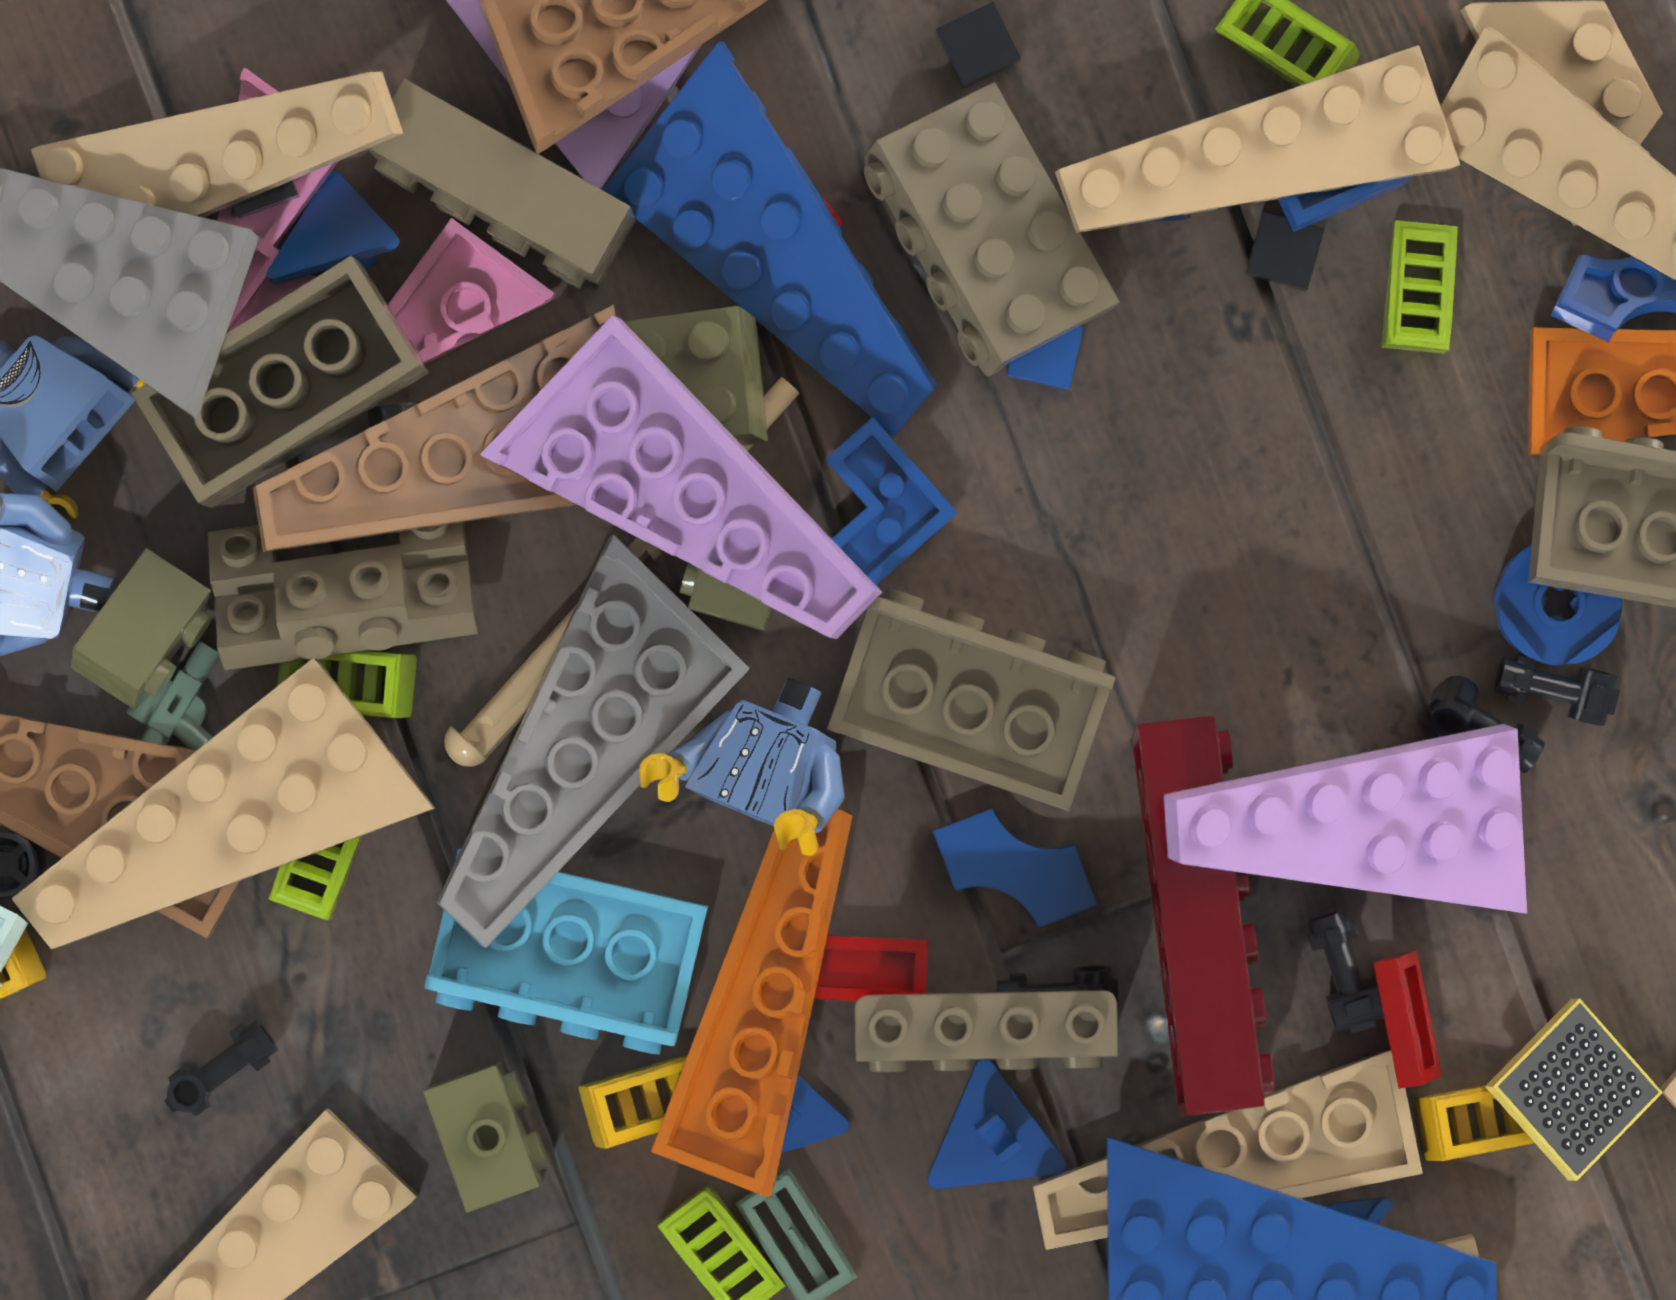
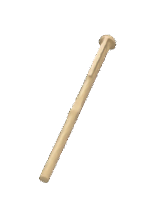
M782 377L764 396L767 429L799 395V392ZM754 444L744 445L743 447L748 451ZM638 537L628 547L641 562L649 555L655 561L662 553L661 549ZM576 605L461 733L452 726L448 728L444 745L448 756L455 763L467 767L483 763L522 720Z

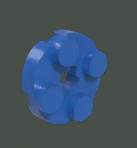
M1531 545L1525 547L1505 565L1492 594L1496 622L1503 637L1519 654L1535 659L1534 661L1547 666L1577 664L1593 658L1610 644L1618 632L1621 622L1622 599L1572 590L1575 597L1568 603L1573 612L1572 615L1567 619H1564L1558 613L1549 617L1544 612L1543 606L1548 601L1544 592L1550 586L1528 583ZM1553 587L1557 591L1564 590L1563 588Z

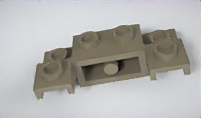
M465 522L400 531V544L280 562H277L276 550L263 552L259 524L209 531L210 584L215 596L217 649L224 671L302 659L311 660L314 658L318 660L329 655L364 650L380 651L392 646L478 634Z

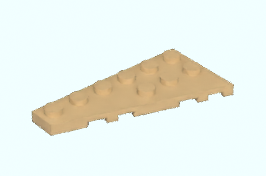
M312 658L14 896L12 900L50 949H56L436 808L322 664Z

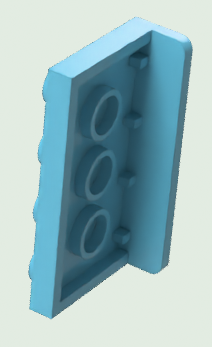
M459 848V849H458L456 859H457V857H458V855H459V853H460V851H461L462 848ZM558 871L486 948L482 947L444 911L430 972L426 976L424 988L436 991L435 1002L448 1007L473 1011L475 1001L500 1006L498 1017L505 1020L535 1025L537 1015L561 1020L560 1032L581 1038L598 1040L599 1031L604 1030L625 1035L622 1046L660 1055L662 1044L675 1046L677 1043L708 906Z

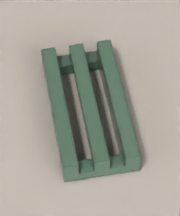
M790 1167L776 1176L770 1198L751 1192L735 1201L736 1206L796 1300H822L857 1278L856 1271ZM784 1187L787 1189L839 1271L838 1274L829 1278L776 1192ZM762 1201L766 1202L818 1284L816 1288L809 1292L807 1291L754 1206Z

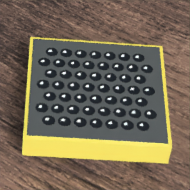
M1580 998L1570 999L1485 1086L1568 1181H1577L1663 1093Z

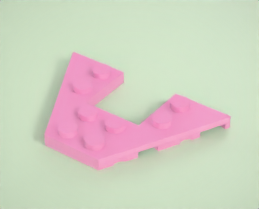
M244 68L241 72L240 80L242 82L239 101L278 93L277 90L247 68ZM339 161L294 179L300 196L298 198L240 219L236 216L233 205L219 211V222L251 229L259 236L227 333L316 278L311 274L274 285L270 282L266 273L279 253L276 247ZM451 218L388 306L423 363L427 364L552 301L556 294Z

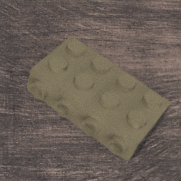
M995 82L878 139L865 155L866 166L864 167V175L870 190L879 200L885 199L897 220L895 229L901 245L907 253L918 257L928 275L926 284L931 298L941 310L949 312L959 330L958 343L964 356L973 366L979 365L986 376L989 377L999 372L1007 363L1112 310L1120 302L1080 232L1076 233L1066 206Z
M1583 426L1565 428L1563 433L1557 434L1541 446L1528 583L1676 608V451L1663 449V443L1652 438L1634 437L1626 439L1625 442L1602 438L1600 430Z
M888 588L885 598L877 597L868 606L827 730L1070 811L1109 692L1112 690L1116 678L1103 673L1107 661L1071 649L1067 660L1042 652L1045 640L1013 629H1009L1006 640L984 633L982 629L985 620L954 609H948L945 619L922 612L924 599L892 588Z
M1105 990L864 995L855 1004L856 1062L869 1061L870 1072L908 1071V1061L932 1060L934 1070L937 1071L972 1070L973 1059H996L999 1069L1007 1070L1038 1068L1037 1058H1060L1061 1063H1064V1068L1103 1067L1102 1057L1118 1056L1117 1001L1112 993Z

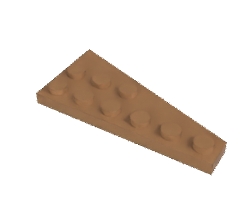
M768 0L477 1L538 155Z
M614 305L253 487L263 552L577 505L480 454L612 315L615 316Z
M0 713V824L63 858L197 750L156 744L129 737ZM242 880L173 906L160 909L158 912L208 939L213 934Z

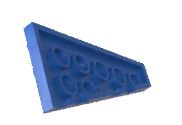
M721 41L711 50L603 188V191L631 206L633 214L639 222L742 309L754 315L761 325L870 417H873L889 433L895 436L936 388L938 383L898 319H893L872 285L875 282L863 263L859 264L841 236L843 231L791 148L784 145L764 113L767 110L756 92L749 89L733 63L735 61L733 55L724 41Z
M1106 1135L1108 1300H1497L1496 1263L1494 1261L1387 1228L1372 1221L1344 1214L1289 1194L1227 1174L1215 1172Z

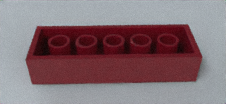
M1216 715L1138 724L1131 739L1179 1117L1263 1107L1265 1106L1264 1094L1274 1092V1075L1270 1053H1258L1256 1030L1266 1027L1265 1004L1262 989H1250L1248 965L1258 962L1257 942L1253 923L1242 924L1239 903L1245 901V898L1250 896L1248 873L1180 864L1168 858L1164 794L1224 782L1223 775L1228 774V769L1233 768L1229 730H1217Z

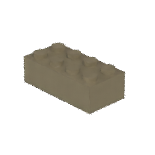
M403 79L392 101L404 134L368 148L377 160L374 169L381 173L380 176L414 195L419 185L433 193L430 200L437 204V209L467 226L470 225L474 217L489 224L486 232L492 235V240L522 257H525L529 248L544 255L546 258L543 264L548 267L547 271L563 281L580 289L586 279L599 287L636 222L631 206L539 154L537 155L532 150L408 80Z
M349 256L226 333L197 419L147 384L131 394L197 502L214 508L424 377L429 371L363 264L353 256Z

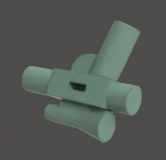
M199 640L174 681L170 679L156 698L146 694L135 710L129 706L125 712L136 720L148 725L140 739L141 741L167 745L170 738L174 735L188 749L198 750L213 738L202 727L208 713L207 705L197 695L220 656L217 649Z

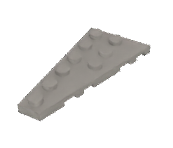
M0 168V282L197 419L259 236L248 228Z
M609 535L436 902L484 948L503 931L640 786L639 769L643 759L655 753L667 755L671 753L750 669L615 535Z

